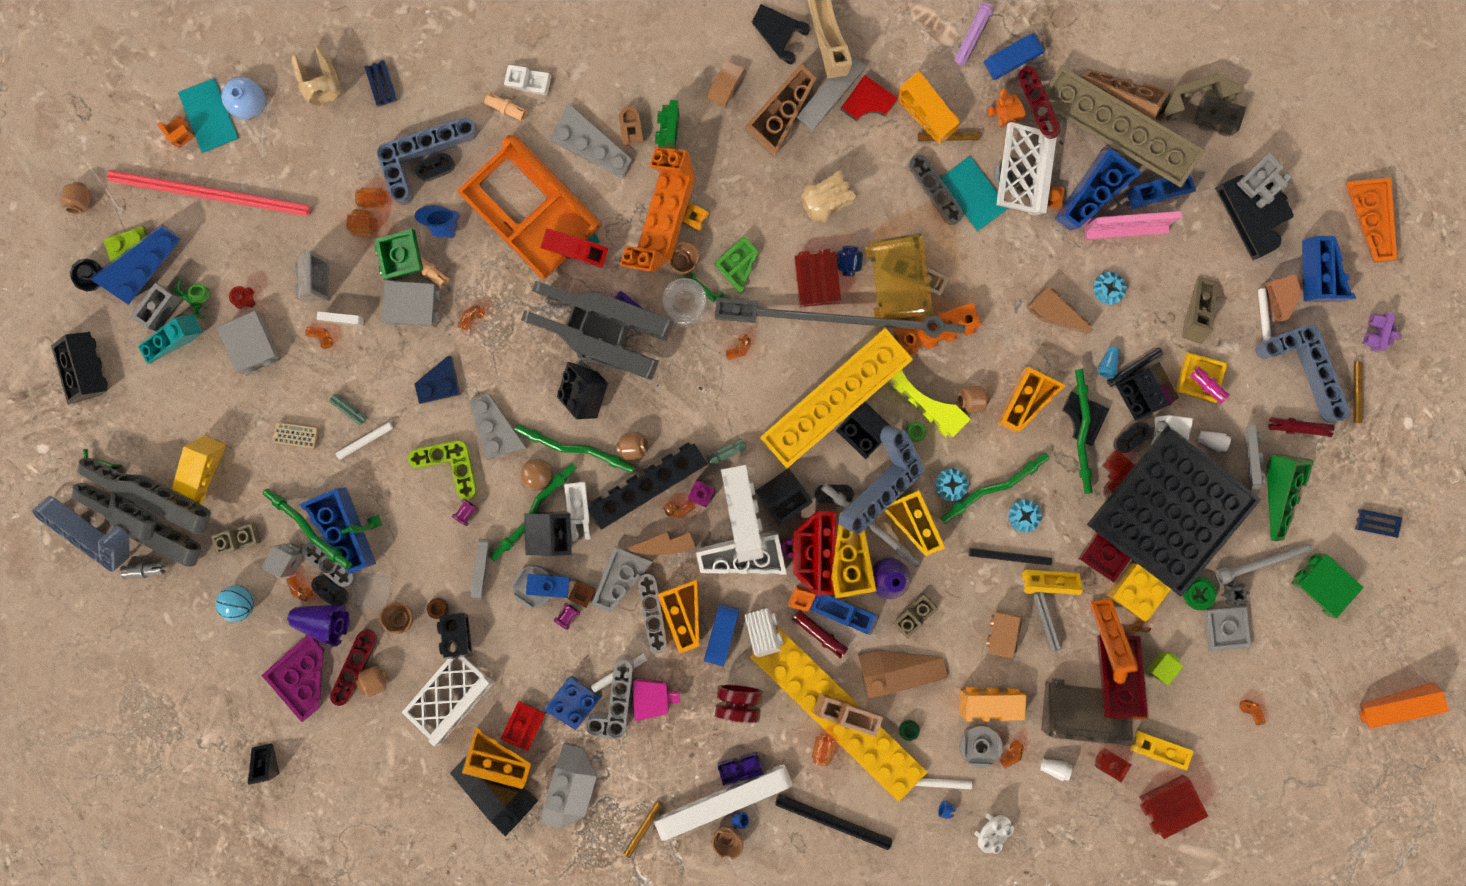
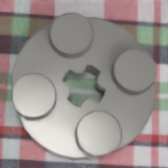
M529 566L520 570L513 580V591L516 600L526 607H538L547 603L551 597L526 595L527 574L551 575L550 572L540 566Z
M975 725L964 731L960 740V751L964 759L974 767H989L1002 754V740L996 731L989 726ZM979 741H983L987 745L981 752L976 747Z

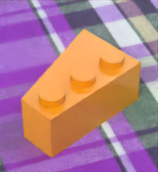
M917 71L900 86L898 102L939 145L958 130L960 123L958 116L953 111H950L920 71Z
M1030 367L1024 368L996 424L1013 433L1020 432L1066 385Z
M698 578L658 593L679 654L700 645Z
M966 686V690L960 689L959 714L965 721H972V718H983V721H990V719H1000L1001 721L1025 720L1026 695L1020 692L1018 688H1007V691H999L997 687H987V690H978L979 687Z
M475 728L462 773L523 789L531 763L511 750L506 749L496 740L482 733L478 728Z

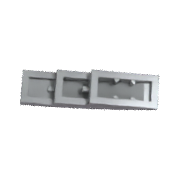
M851 54L852 66L848 75L829 78L797 116L811 130H814L835 107L838 100L848 91L852 83L866 68Z

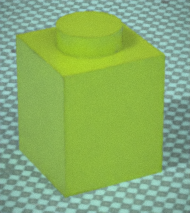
M1160 651L1146 671L1161 683L1169 686L1184 666L1178 662L1180 658L1174 653Z

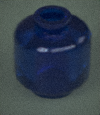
M842 246V249L837 251L836 269L843 272V276H855V272L862 270L863 252L858 250L857 246Z

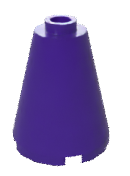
M886 558L878 561L872 567L876 586L875 593L885 599H895L902 596L908 590L911 581L910 572L907 566L900 560Z
M342 605L294 607L288 613L287 621L290 627L328 646L337 647L343 641L340 640L342 634H347L350 615L349 612L345 611L346 606Z

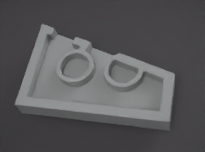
M491 395L469 400L486 460L527 448Z
M1247 425L1245 430L1247 459H1250V463H1248V478L1252 479V485L1249 490L1258 496L1262 483H1265V471L1260 469V463H1263V452L1258 450V444H1261L1260 431H1256V425Z
M614 546L591 605L611 612L653 561Z

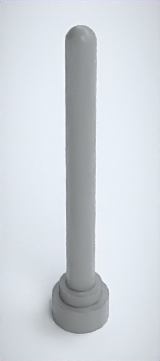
M1306 544L1234 569L1223 567L1215 571L1216 578L1221 585L1231 583V580H1234L1236 576L1311 552L1312 546Z

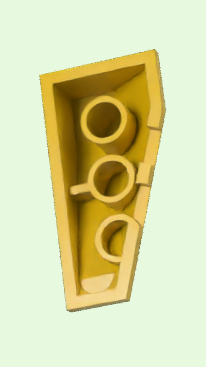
M839 523L832 571L835 598L856 596L876 591L865 530L856 534L841 527Z

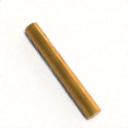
M954 132L945 141L980 140V132ZM918 133L917 135L918 141H935L928 133Z
M1357 361L1354 362L1353 423H1362L1363 362Z
M656 801L624 851L623 854L626 857L630 858L653 820L663 807L661 802Z

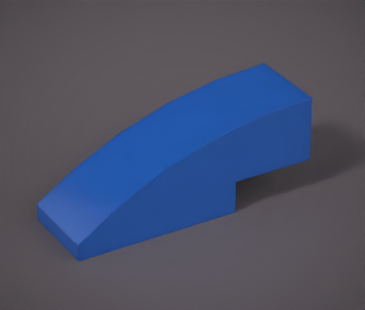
M1190 173L1182 187L1165 178H1161L1153 182L1136 185L1126 190L1131 210L1193 193L1196 189Z
M816 595L810 609L868 635H872L879 618L878 615L831 595Z

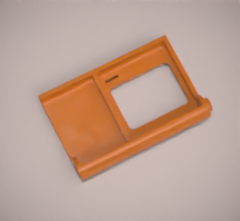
M508 135L502 141L503 146L501 150L466 181L457 192L544 280L568 259V257L540 248L546 228L587 240L601 227L602 223L517 135ZM506 160H511L546 196L545 201L520 224H516L480 187V184Z

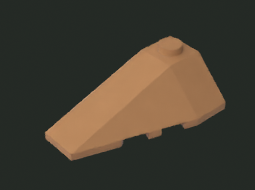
M1088 69L1082 76L1086 81L1156 121L1170 94L1169 91L1148 83L1140 86L1133 84L1132 79L1116 80L1112 74Z
M882 650L858 654L865 691L869 699L947 678L943 657Z

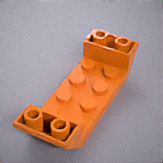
M655 147L649 167L660 172L638 247L625 246L620 266L653 273L672 259L695 182L689 152L686 150Z

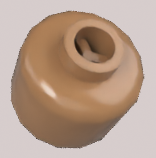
M73 182V184L64 186L60 203L65 211L72 214H81L88 210L92 193L86 188L85 184Z
M981 386L964 387L957 395L958 407L967 414L983 412L987 404H989V394Z
M639 432L623 434L619 442H617L616 448L618 454H621L625 460L643 458L645 453L648 452L649 445L646 436Z
M372 666L358 674L356 685L362 695L372 697L386 690V681L389 680L385 669L380 670L377 666Z

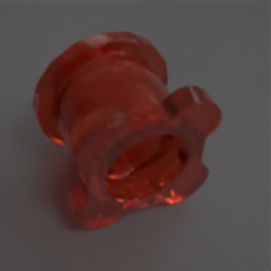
M236 286L231 289L229 300L238 309L247 306L252 308L255 306V301L253 300L254 290L250 287Z

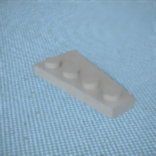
M568 104L550 141L623 179L632 163V159Z

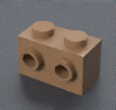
M1001 610L995 612V615L992 614L990 619V627H993L992 634L988 635L986 647H989L988 653L1012 659L1016 657L1023 615Z

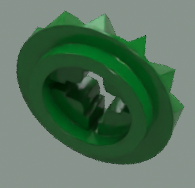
M1197 577L1182 596L1185 603L1192 609L1205 610L1213 605L1217 593L1214 584L1210 580ZM1195 588L1198 590L1204 589L1201 593L1203 599L1194 596L1196 595Z

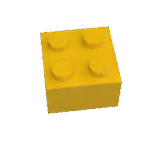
M1131 562L1106 595L1138 620L1147 622L1171 589L1139 564Z

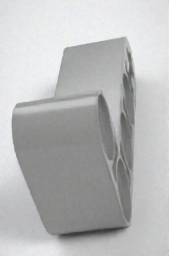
M621 655L617 658L613 670L609 712H594L589 716L586 731L591 736L619 739L624 735L628 720L634 671V660L631 656ZM622 663H625L627 667L625 675H621ZM618 683H623L626 685L627 689L620 690L617 688L616 685ZM620 703L624 706V709L618 710L614 707V704ZM598 721L601 726L594 727L591 722ZM618 723L622 729L616 730L612 727V724Z

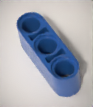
M1032 33L993 54L983 63L992 79L997 80L1037 58L1045 52V49L1036 33Z
M719 603L704 662L724 667L739 608Z

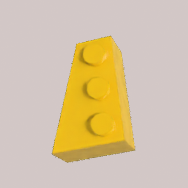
M203 435L185 445L172 490L203 505L206 499V492L227 444Z
M920 489L897 498L884 511L925 556L945 548L943 539Z

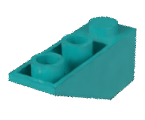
M194 315L175 317L138 347L146 363L150 364L192 342L203 331Z

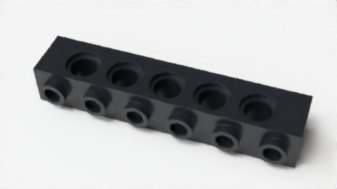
M689 442L678 448L680 450L678 454L674 456L672 453L661 459L663 463L660 465H650L643 470L645 474L637 477V475L632 476L626 480L627 485L621 489L618 485L608 491L610 494L608 497L602 499L600 496L590 502L592 506L588 510L601 530L708 465L695 443L692 445ZM680 457H685L688 460V466L685 469H680L677 466V460ZM662 468L670 470L671 475L669 479L663 480L660 478L659 472ZM644 479H650L653 482L651 490L646 491L642 488V481ZM628 489L633 490L635 493V499L631 502L624 498V493ZM610 500L617 503V510L615 512H610L607 509V503Z

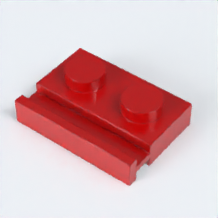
M519 700L500 739L528 752L546 712H542Z

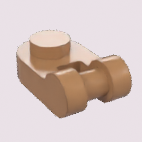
M632 106L624 107L619 113L623 146L630 145L632 142L644 143L639 112ZM635 128L636 133L628 135L627 129Z

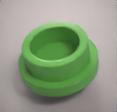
M194 284L188 290V298L195 304L204 303L210 296L209 289L202 284Z
M912 422L906 427L905 432L908 434L911 442H920L925 438L926 428L922 423Z

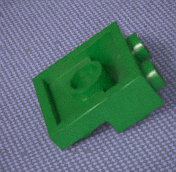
M670 100L669 105H662V111H658L657 124H660V132L656 131L655 144H658L660 148L676 149L680 114L679 103L676 100Z
M414 229L375 239V253L379 259V272L383 280L392 281L424 270Z

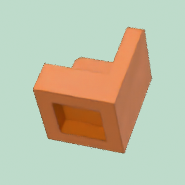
M180 116L167 125L162 122L157 123L169 142L178 148L195 137L194 133Z

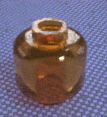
M353 209L351 214L347 213L346 230H349L351 235L370 237L372 231H376L377 219L373 218L371 211Z

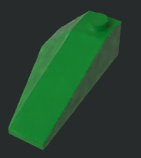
M1283 454L1272 455L1267 463V487L1271 541L1275 542L1285 539L1293 519L1291 511L1301 500L1298 494L1301 487H1306L1309 481L1314 460Z

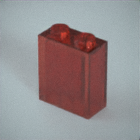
M831 249L818 250L816 254H810V251L799 252L798 256H794L799 308L840 303L841 292L836 251L831 252Z
M1184 775L1139 796L1142 802L1140 808L1144 815L1149 816L1151 823H1149L1151 830L1155 835L1158 834L1163 839L1209 817L1190 779Z

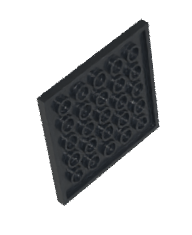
M1167 425L1086 525L1179 596H1182L1261 499Z

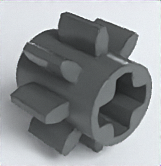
M1231 581L1230 586L1224 585L1225 590L1221 596L1227 599L1225 603L1228 605L1233 603L1234 607H1240L1241 602L1247 603L1246 598L1250 592H1246L1244 589L1246 585L1243 583L1238 585L1236 581Z

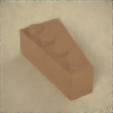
M802 64L798 66L743 129L772 157L777 154L816 80V77Z

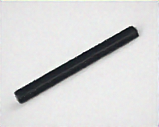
M778 795L775 805L777 807L883 849L890 850L892 846V839L783 795Z

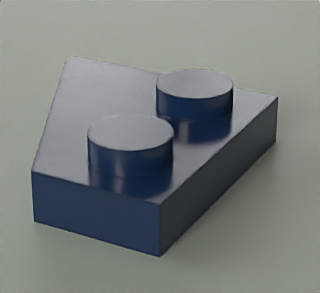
M452 356L446 357L415 383L419 404L461 395Z

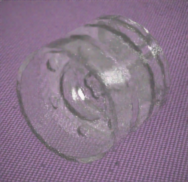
M681 278L671 282L666 287L663 294V307L668 319L674 321V325L682 328L693 327L703 320L707 311L706 293L699 283L689 278ZM682 302L689 303V308H682Z

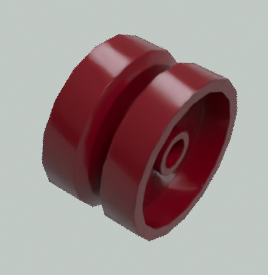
M718 685L717 698L723 702L716 704L715 717L732 722H759L761 709L755 705L762 703L763 691L742 685Z

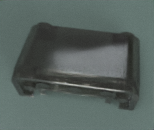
M1052 678V681L1045 682L1041 730L1045 734L1058 739L1119 745L1133 744L1132 719L1104 718L1102 688L1069 685L1065 683V679Z

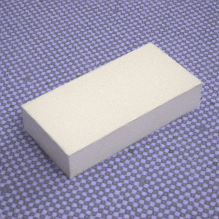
M317 311V320L321 322L356 326L364 325V318L360 316Z

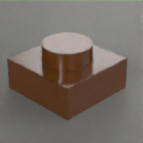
M577 580L568 599L587 608L596 589Z

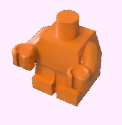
M1007 89L999 91L1001 98L996 101L997 108H988V116L998 115L999 127L1007 126V123L1010 122L1019 123L1026 116L1023 104L1016 94L1009 95Z

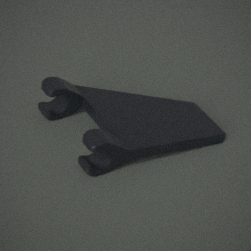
M760 4L752 20L754 27L776 55L787 64L792 65L795 61V54L784 50L793 30L807 36L810 31L809 24L797 21Z

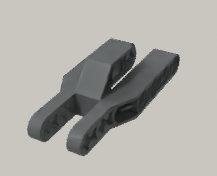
M535 281L532 289L533 292L572 306L566 325L524 310L521 321L560 335L576 353L646 379H653L659 360L624 348V341L629 328L667 341L674 321L598 292L571 294Z
M82 458L79 460L78 474L111 490L112 494L110 496L86 483H77L73 486L72 499L102 514L109 521L110 525L120 527L128 534L129 538L181 565L191 567L197 564L201 551L199 543L190 539V536H184L172 530V527L157 522V517L154 514L135 505V503L196 534L205 533L211 516L210 509L144 475L122 474L92 458Z

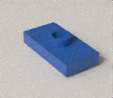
M527 574L526 595L568 598L570 577Z

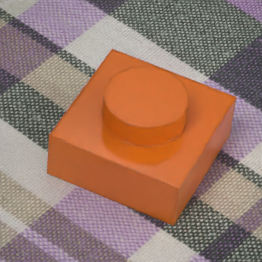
M1050 186L1047 208H1062L1064 187Z
M796 585L788 601L789 607L808 612L816 595L809 589Z

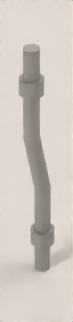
M827 483L822 486L821 490L830 496L832 502L838 507L841 506L846 509L851 504L841 492H836ZM872 522L867 527L894 548L896 554L902 559H907L915 567L920 565L921 561L910 552V549L905 544L901 545L876 523Z

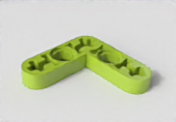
M453 441L415 449L409 453L408 462L415 468L451 462L458 496L468 500L476 495L477 486L469 448L465 442ZM457 444L459 447H463L464 451L460 452V456H458V453L449 454L451 458L448 459V450L456 449ZM437 448L441 449L444 453L441 460H436L433 457V452ZM428 450V457L431 461L430 463H428V459L420 460L419 465L418 462L413 461V458L416 457V453H418L419 456H425L427 455L426 451ZM461 464L468 467V473L465 476H460L457 472V468ZM470 477L471 481H466L467 487L472 488V491L467 496L466 493H462V489H465L464 482L460 483L459 479Z

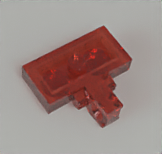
M1114 450L1102 464L1110 472L1107 476L1110 480L1103 489L1108 493H1112L1134 467V464L1118 450Z

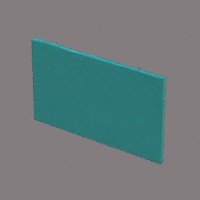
M215 78L178 92L202 153L238 139L229 113L222 103L220 89Z
M970 156L941 177V180L977 231L1009 209L996 205L997 191Z

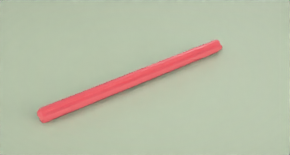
M109 170L107 173L108 181L302 216H309L311 207L308 204Z

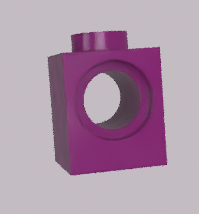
M696 480L687 499L706 508L715 488Z

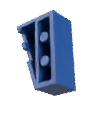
M1314 236L1302 240L1304 302H1343L1356 299L1354 292L1351 293L1348 284L1349 276L1345 274L1341 263L1343 258L1336 237Z

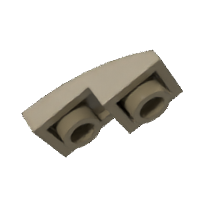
M255 523L211 536L217 556L261 543Z
M923 593L893 624L906 638H909L922 626L924 621L938 610V607Z

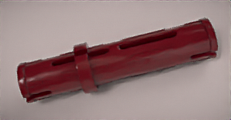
M1275 417L1269 419V422L1274 424L1268 423L1269 430L1286 431L1288 434L1303 433L1332 437L1334 434L1333 432L1326 431H1334L1333 424Z
M801 610L792 618V621L816 638L822 644V647L828 648L840 659L847 652L848 648L834 638V634H829Z

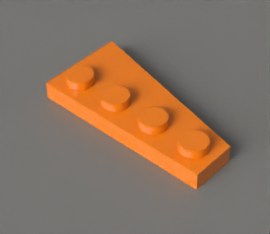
M1391 178L1346 182L1345 184L1373 263L1396 261L1397 248Z

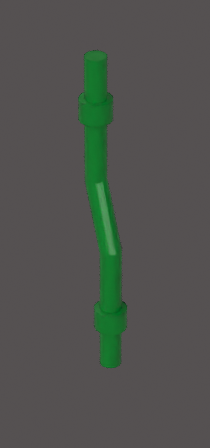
M1083 369L1075 370L1077 382L1075 389L1076 395H1079L1082 422L1077 440L1080 463L1079 476L1083 481L1084 494L1093 493L1090 478L1092 477V470L1088 465L1085 447L1091 421L1087 397L1089 389L1088 385L1085 384Z
M520 424L515 429V432L528 437L530 441L536 444L539 442L559 452L588 453L609 463L608 465L615 469L618 467L631 474L635 466L621 460V457L614 454L609 455L590 445L561 444L542 435V432L538 430H531Z
M1044 452L1034 461L1030 460L1024 465L1022 470L1005 482L979 488L962 502L958 501L954 504L952 509L940 517V519L946 524L957 515L960 516L966 512V508L982 496L1012 488L1027 475H1032L1038 471V467L1050 459L1049 455Z
M573 463L552 478L553 481L535 497L528 513H537L541 503L558 486L561 487L567 482L566 479L577 469ZM524 523L508 538L505 537L500 542V546L489 555L493 561H496L505 551H509L514 546L513 543L525 533Z
M268 488L263 491V495L272 502L275 508L284 511L297 522L310 541L327 554V558L332 562H337L346 570L351 568L352 563L342 556V552L335 547L332 548L318 537L304 517L287 504L286 499L281 495L277 496Z

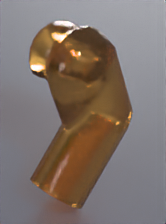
M306 327V336L317 338L322 349L332 347L333 338L327 329Z
M740 335L736 348L725 350L727 360L739 358L747 354L751 346V340L748 335Z
M297 576L286 579L293 597L300 601H307V599L313 597V591L310 588L303 589L300 587Z

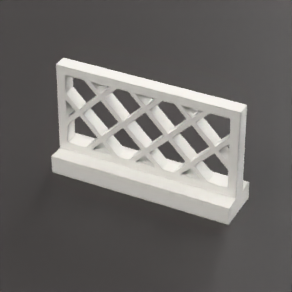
M1012 122L1007 123L996 205L1025 211L1034 216L1047 212L1056 138H1045L1040 129ZM1013 129L1018 130L1023 137L1018 142L1013 137ZM1032 134L1039 135L1038 144L1035 147L1029 139V136ZM1023 141L1026 142L1030 149L1026 154H1023L1019 147V144ZM1015 149L1020 157L1015 162L1010 157V151ZM1031 153L1036 159L1035 165L1032 167L1026 159ZM1021 161L1027 169L1022 175L1016 167ZM1011 169L1017 177L1012 183L1007 178V173ZM1027 174H1030L1033 179L1030 187H1028L1023 179ZM1017 182H1020L1025 190L1020 195L1017 194L1013 187ZM1008 189L1014 197L1011 202L1004 201V195ZM1025 194L1030 199L1029 207L1025 206L1020 199Z
M466 657L459 658L462 661L463 670L453 671L452 662L455 658L447 659L402 711L430 739L429 742L434 747L443 744L495 683ZM463 672V685L453 686V673ZM467 672H474L479 677L475 684L467 685ZM449 673V686H439V677L442 674ZM463 687V698L461 700H454L453 688ZM449 688L450 701H440L439 689ZM429 689H435V702H426L425 693ZM450 703V713L447 716H440V704ZM427 704H436V716L426 717ZM415 705H421L422 717L415 718L410 713V710ZM426 719H436V729L432 733L426 728Z

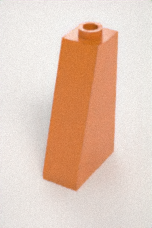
M1431 682L1361 703L1362 710L1359 711L1362 723H1366L1371 729L1450 711L1444 692L1435 682Z

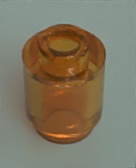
M365 187L356 190L355 201L357 206H362V208H384L385 204L388 203V194L382 187Z
M821 733L820 736L815 737L811 756L814 764L829 766L836 743L832 736Z

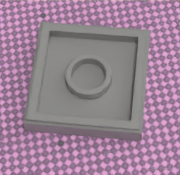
M1247 605L1204 610L1209 651L1252 647Z

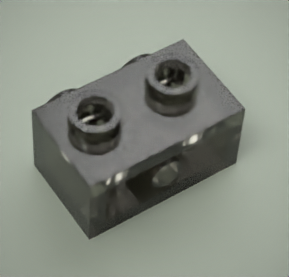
M1206 95L1199 102L1193 124L1198 125L1202 130H1215L1222 136H1232L1240 130L1246 107Z

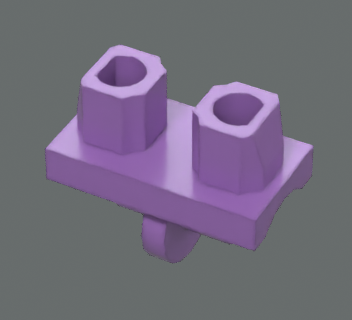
M1395 314L1370 315L1368 325L1376 327L1375 334L1366 333L1363 339V344L1371 347L1370 351H1386L1387 345L1393 346L1394 340L1401 339L1402 334L1396 332L1398 326L1393 325Z

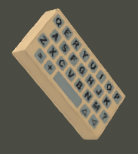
M276 422L273 443L316 449L319 428Z

